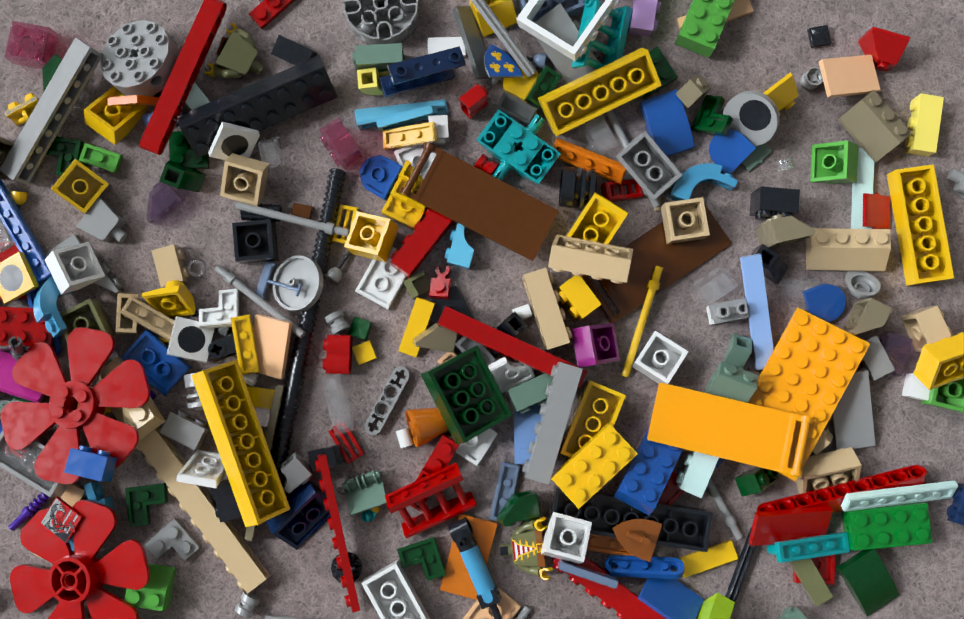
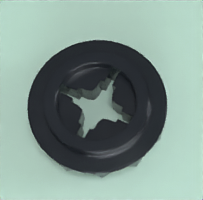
M348 552L355 582L361 575L362 563L358 556ZM335 557L331 564V572L338 583H341L340 577L344 575L343 571L338 569Z

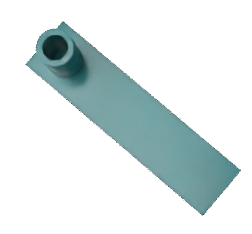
M847 532L778 541L767 546L768 554L775 555L779 563L850 552Z

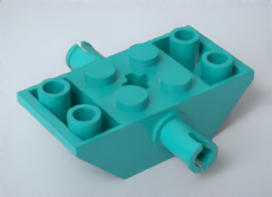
M498 109L476 139L491 156L501 162L491 176L502 181L509 170H512L522 178L539 185L561 154L536 136L538 130L545 123L542 117L539 120L540 116L535 115L526 128ZM520 146L522 148L516 152L515 147Z

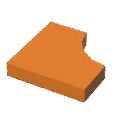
M130 95L109 97L107 99L108 105L153 107L157 105L160 97Z

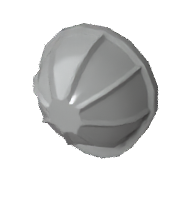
M848 271L845 275V281L850 294L859 300L871 298L878 294L881 289L879 280L866 271Z

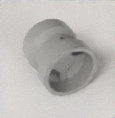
M819 67L809 68L800 79L801 86L806 90H814L823 82Z
M342 310L333 312L325 317L326 322L331 325L333 335L350 328L349 323L344 319Z
M243 591L241 602L236 605L234 610L243 617L252 618L255 613L254 608L259 605L261 598L252 592L247 594L246 591Z

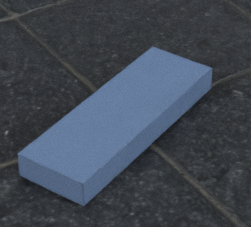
M501 462L489 519L497 521L498 514L510 496L515 494L520 465Z
M559 559V570L614 589L617 588L618 580L616 577Z

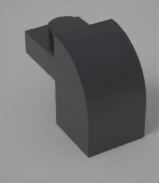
M514 311L496 329L516 337L528 325ZM488 348L494 356L498 353Z
M339 445L307 451L311 471L316 470L315 461L318 460L317 455L324 453L326 454L329 468L343 464Z

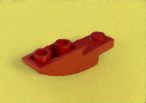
M443 434L416 481L447 467L460 444H456L453 438ZM417 503L409 505L420 512Z

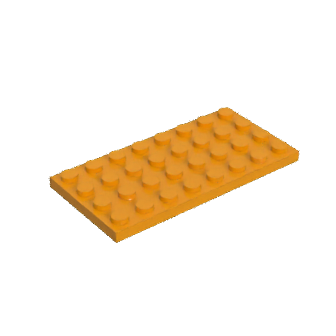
M797 307L758 378L757 389L748 403L813 418L812 424L809 425L801 467L802 471L870 343ZM796 421L787 466L792 469L801 428V422ZM778 472L794 482H796L798 478L796 476Z

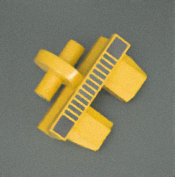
M33 93L25 95V102L21 104L12 102L8 105L9 110L5 112L6 117L10 118L16 126L27 122L39 99Z

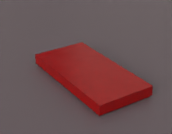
M830 506L755 512L749 543L751 546L772 545L778 541L825 535L833 510Z

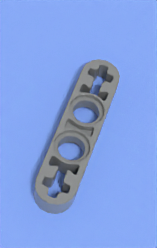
M401 366L393 370L365 423V430L368 434L376 435L382 431L409 380L410 372L407 368ZM404 370L406 378L400 379L399 384H402L400 388L398 385L391 383L393 379L396 382L398 378L396 372ZM391 386L397 389V395L394 398L387 395V389ZM380 404L388 406V412L385 415L378 412L377 408ZM375 413V415L384 418L383 422L381 420L378 421V430L371 431L369 423L375 422L376 418L373 417Z

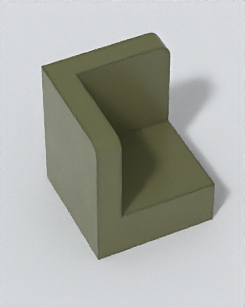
M424 271L403 281L413 300L430 291L431 284Z

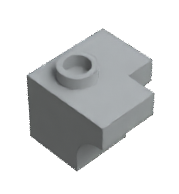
M296 452L281 463V472L286 476V479L283 481V487L288 494L300 484L303 485L311 478L310 464L303 460Z

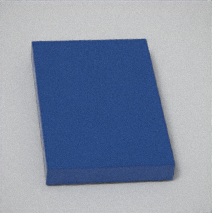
M146 329L121 357L124 361L135 360L140 362L145 369L148 382L164 396L192 368L182 358L167 355L168 346L149 329Z
M647 578L638 596L640 601L666 619H696L704 601L702 597L676 579Z

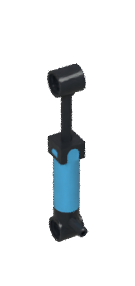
M464 517L448 524L451 538L458 547L477 592L476 597L481 609L489 607L494 619H503L497 607V603L502 598L497 585L492 580L468 518Z

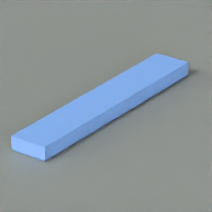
M761 254L740 257L745 298L750 315L748 320L756 370L764 369L774 348Z

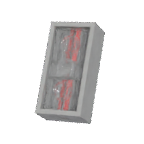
M2 430L0 434V467L49 497L62 496L69 484L43 480L35 473V461L48 441L40 437L28 448L14 450L7 445Z

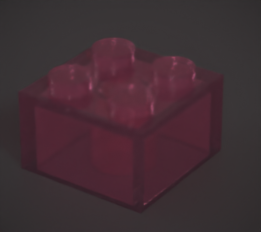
M12 21L4 57L13 64L42 69L55 54L59 35L50 27Z
M339 118L319 129L322 134L319 138L328 151L332 150L329 154L338 167L342 165L345 170L363 159L359 148Z

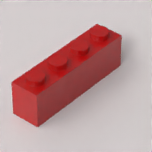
M428 208L425 213L427 216L423 221L419 220L414 226L415 231L412 235L408 234L404 238L403 246L400 250L396 249L391 255V266L408 279L411 278L455 221Z

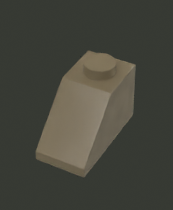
M697 74L676 95L689 108L705 97L711 87L704 77Z
M435 323L413 339L416 347L453 352L457 333Z

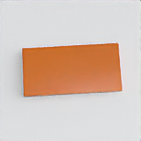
M461 513L458 520L464 517L468 518L477 545L487 565L497 523ZM452 541L445 568L446 575L443 576L440 590L477 600V592L456 543Z

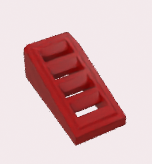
M635 179L623 180L621 184L609 181L601 185L602 197L610 202L644 197L643 190ZM631 184H634L636 194H633ZM624 185L627 186L628 194H625ZM618 186H619L620 195L617 194V188H616V187H618Z

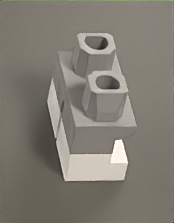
M746 298L706 306L710 325L750 317Z

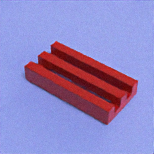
M345 421L328 431L335 444L339 445L340 452L347 464L365 454ZM344 427L359 452L357 455L340 428ZM334 432H338L352 458H349Z

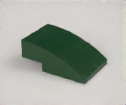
M875 549L862 550L836 567L844 579L845 585L866 617L899 596L889 572Z

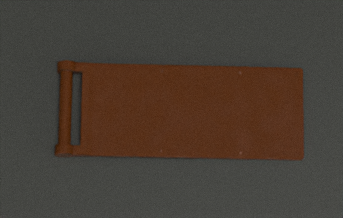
M425 142L424 150L405 187H402L399 193L533 261L558 214V210L439 149L435 145ZM431 152H433L436 156L417 193L414 194L411 190Z
M706 205L705 210L710 235L705 239L667 244L664 225L661 222L625 246L626 248L633 249L627 283L617 284L605 278L598 280L618 309V314L615 315L589 278L591 276H581L600 301V307L609 319L607 320L609 323H615L645 302L649 289L647 286L649 280H652L656 266L663 267V271L659 280V290H656L655 295L731 245V241Z

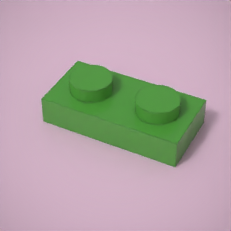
M85 143L79 161L117 174L123 156Z

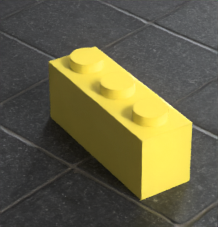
M921 93L911 101L910 110H912L907 127L912 133L905 139L906 153L926 157L936 153L944 97Z

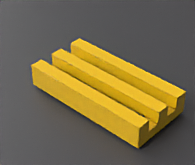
M340 204L335 225L340 227L343 209H345L346 215L343 228L347 229L350 212L353 211L351 229L359 208ZM333 233L332 242L345 244V236L341 235V239H339L338 234Z

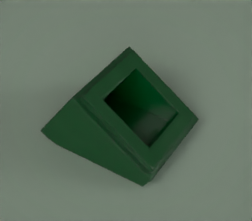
M354 317L348 334L367 340L373 323Z

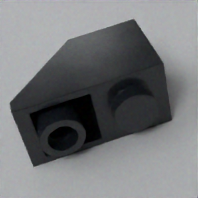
M761 244L753 250L751 255L761 254L764 277L775 284H779L788 268L779 254Z

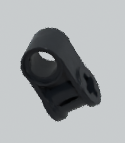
M233 333L210 343L208 346L209 355L213 358L222 359L237 354ZM217 346L222 347V350H220V354L215 353V350H217Z

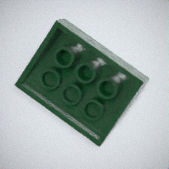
M477 345L420 374L456 444L466 443L512 416Z

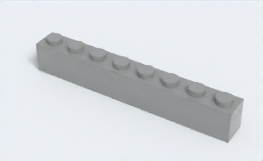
M76 37L0 167V170L13 181L26 185L29 184L103 56L97 49Z

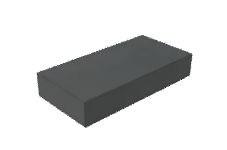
M507 90L503 92L496 107L526 125L530 124L538 110V107Z

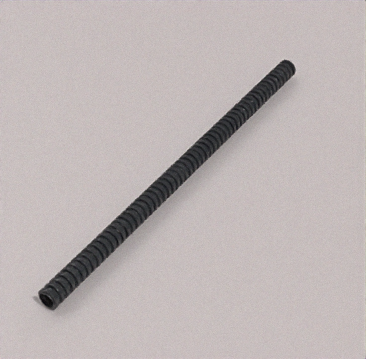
M337 168L329 169L331 174L328 175L327 192L324 194L326 198L323 199L325 203L322 204L324 208L321 210L322 215H320L321 221L319 222L334 223L337 221L335 217L338 216L339 199L342 197L340 193L343 192L341 187H344L342 182L345 181L344 176L346 175L344 170ZM319 230V233H316L318 238L315 239L317 243L314 244V256L311 258L320 266L323 279H325V268L328 266L326 262L329 261L327 256H330L328 251L331 250L329 246L332 245L331 239H333V236ZM319 299L312 307L302 311V314L299 316L301 320L298 321L300 323L298 327L306 333L302 338L299 336L295 338V350L292 351L294 355L291 356L293 360L290 362V373L287 375L289 379L286 380L288 385H285L287 390L284 391L286 395L283 397L284 403L281 404L283 409H280L282 414L279 415L281 419L278 421V433L275 434L277 439H274L276 444L273 445L272 459L282 486L284 474L281 472V463L289 456V445L292 443L290 439L293 438L291 434L294 432V421L297 419L295 417L298 414L296 409L299 408L297 404L300 403V400L298 399L301 397L300 391L303 389L301 388V385L304 384L302 379H305L303 374L306 373V361L309 360L307 355H310L308 350L311 349L309 345L312 344L310 340L313 338V326L316 325L314 320H317L315 315L318 314L316 310L319 309Z

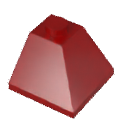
M873 26L859 39L858 44L865 55H872L874 66L878 70L888 71L897 65L910 37Z

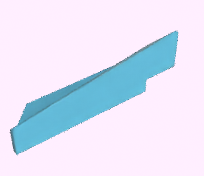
M446 100L355 110L359 130L377 126L379 132L428 119V116L449 114Z

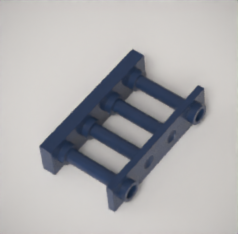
M458 46L387 65L390 75L380 77L378 81L384 98L452 80L455 78L453 69L465 66L466 62L461 48Z

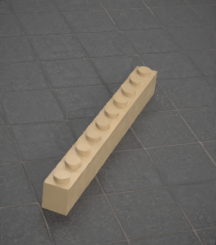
M157 427L140 440L136 448L144 453L146 462L156 469L157 477L167 484L169 493L180 502V508L190 515L192 524L201 530L205 542L213 546L216 557L224 561L228 573L234 575L238 580L239 588L248 594L265 581L270 574L230 520L220 522L219 518L216 517V501L204 486L176 481L177 474L187 462L169 438L160 433L161 427Z

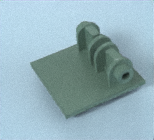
M372 470V472L365 475L361 474V477L357 475L355 476L356 479H346L341 483L343 490L346 492L350 516L386 504V493L380 470Z

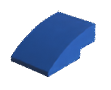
M677 89L643 100L639 106L646 123L645 127L648 135L667 157L695 147L682 101L676 95Z

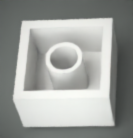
M655 331L632 367L658 384H668L688 351Z

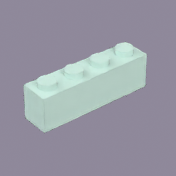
M691 451V454H687L685 457L683 472H679L676 478V483H678L676 487L702 498L719 457Z

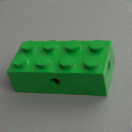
M918 502L841 511L843 529L848 534L849 547L853 551L932 543L927 503Z

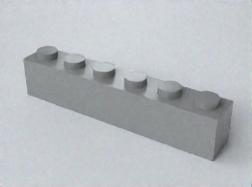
M562 362L553 365L551 376L553 377L552 384L547 385L545 395L548 396L546 404L542 403L539 412L542 415L541 421L535 425L534 434H536V438L529 445L528 453H531L529 461L525 460L522 472H525L524 476L528 479L548 485L550 483L582 374V368Z

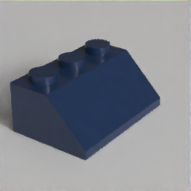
M310 480L303 485L301 484L287 497L290 510L266 521L271 533L294 549H299L331 517L329 510L325 511L323 499H327L326 494L321 492V489Z

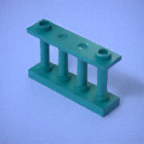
M585 0L577 40L602 6L601 0ZM624 6L612 9L609 13V16L612 17L611 28L601 25L598 29L608 35L607 46L596 40L590 41L586 46L585 54H582L576 62L572 61L571 68L576 69L588 65L597 70L621 58L625 47L632 8ZM590 47L605 53L603 64L589 57Z

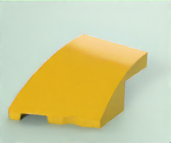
M407 160L381 214L415 231L414 226L421 220L426 206L399 193L401 188L405 187L414 170L411 162ZM419 175L411 190L414 194L417 193L423 181L421 175Z

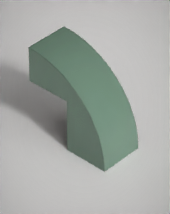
M733 333L723 362L743 369L752 352V339Z

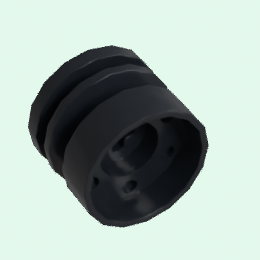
M563 166L560 178L559 207L572 208L575 199L578 200L579 209H582L584 200H586L587 205L593 194L597 193L596 170L590 169L589 176L586 177V168H583L579 177L576 176L575 167Z

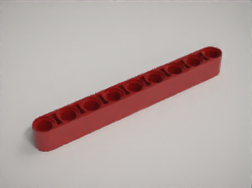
M221 0L203 1L143 133L140 148L157 155L163 153L178 120L177 116L180 115L223 20L227 9L226 2Z
M911 465L860 478L857 482L852 480L844 484L840 483L835 486L832 485L827 488L765 502L757 507V512L830 506L833 510L832 513L843 511L841 504L847 493L926 484L927 471L923 466Z

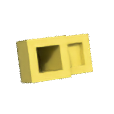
M376 68L357 70L359 90L367 95H383L378 79L390 75L389 71L379 72Z

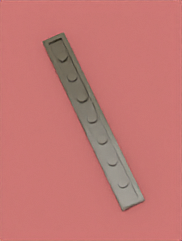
M282 385L275 387L265 436L271 456H273L272 451H274L273 445L276 443L274 439L277 438L275 434L278 433L279 415L282 413L280 409H283L281 404L284 403V391L287 389ZM259 525L248 526L244 539L247 541L256 539Z

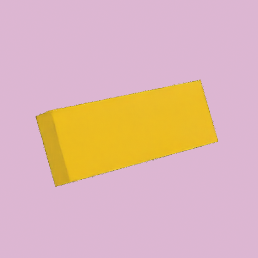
M435 122L383 130V149L385 150L425 144V142H437Z
M416 297L398 350L399 352L417 357L420 347L414 345L413 339L427 329L435 306L434 302Z
M251 314L231 317L237 359L242 375L260 372Z
M727 540L708 547L707 552L695 551L678 557V559L684 563V574L682 577L686 578L737 560L738 557L732 540Z

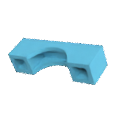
M458 223L456 230L452 229L450 235L452 245L451 248L447 247L444 258L447 259V264L469 270L474 249L465 240L464 231L466 227Z

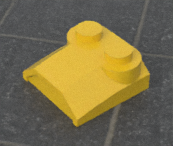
M179 280L168 281L165 288L142 293V298L146 300L150 307L169 318L195 314L194 297Z

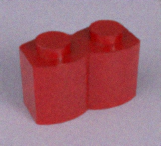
M476 84L458 98L460 109L469 119H472L488 106V91L483 85L479 86Z
M327 335V339H324L323 349L327 355L326 358H323V370H326V374H351L353 343L351 335Z

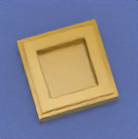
M370 340L352 347L358 365L377 358Z

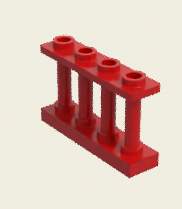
M457 462L385 495L390 513L399 511L404 520L401 526L406 539L477 506L472 492L465 493L459 483L464 479ZM453 486L458 497L447 502L441 490ZM434 494L440 505L429 510L424 498ZM417 503L422 514L411 518L406 507Z

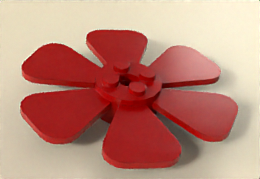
M76 328L69 334L67 348L71 381L66 380L56 353L48 343L38 342L32 345L13 367L12 376L17 384L51 398L49 403L10 402L5 405L1 412V424L7 445L14 450H24L55 424L59 425L35 461V473L43 480L61 484H73L81 478L80 476L64 473L70 449H79L81 445L79 429L84 430L93 452L98 453V450L111 452L110 456L117 457L115 469L126 460L139 443V432L135 427L103 414L105 407L141 408L146 405L150 398V388L143 365L135 360H126L97 385L91 384L115 348L114 338L111 334L104 331Z
M87 499L74 504L73 508L84 516L77 527L78 531L73 534L74 554L71 551L69 542L65 544L40 524L47 513L46 509L37 512L23 527L20 534L22 545L27 550L52 563L53 566L51 569L27 564L14 567L10 574V584L14 602L19 611L31 613L55 597L59 603L48 619H85L84 600L87 603L92 619H139V613L132 604L101 588L103 584L139 590L145 587L150 580V570L145 549L135 539L123 542L100 560L95 557L117 525V516L113 509Z

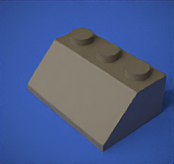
M872 90L838 119L874 162L885 156L912 133L875 90Z
M784 214L772 216V218L762 222L761 226L756 228L759 244H764L770 249L798 243L816 235V231L793 216L784 217Z

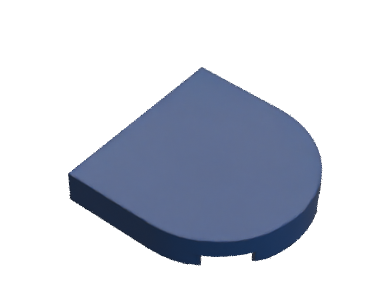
M729 129L726 136L715 135L709 145V154L715 164L723 166L722 170L725 173L731 174L756 147L740 132Z
M382 155L368 158L360 168L362 185L368 191L387 200L403 166Z
M825 283L802 291L808 313L826 322L837 319L845 309V294L835 285Z

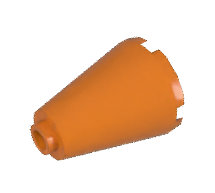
M437 407L405 411L407 425L410 427L415 447H421L449 430Z

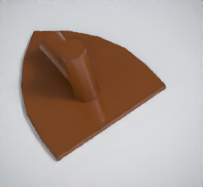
M631 519L612 528L617 540L624 549L642 560L651 561L662 527L661 523L647 519Z

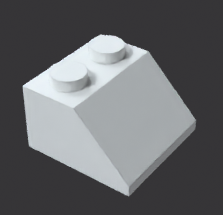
M89 242L53 250L45 259L61 295L79 290L105 277Z
M553 512L544 536L541 554L576 564L583 563L592 522Z

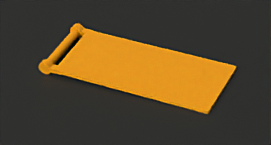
M659 383L647 440L802 477L803 471H801L809 425L812 424L813 418ZM796 421L801 422V428L792 469L787 466Z

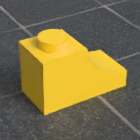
M247 386L254 407L271 409L275 390Z

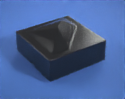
M828 25L812 27L807 30L811 48L831 44Z

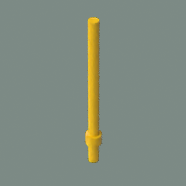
M656 266L652 280H649L647 286L649 289L621 374L624 377H629L656 290H659V280L663 267Z

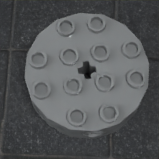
M343 0V10L350 29L360 40L370 45L402 42L413 32L419 20V0Z
M140 20L125 23L122 28L108 37L102 52L103 56L100 67L104 78L125 96H153L164 89L180 54V49L177 42L156 22Z

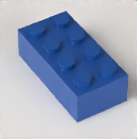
M648 427L636 450L637 455L632 459L614 497L650 516L683 449L648 441Z

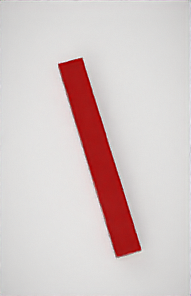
M445 306L437 324L551 376L553 365H557L558 362L578 367ZM585 369L582 370V374L577 387L578 389L581 388L584 378L587 374V370Z

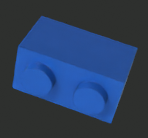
M80 445L79 449H70L64 473L101 482H111L117 457L110 456L111 452L98 450L97 453L92 451V447Z

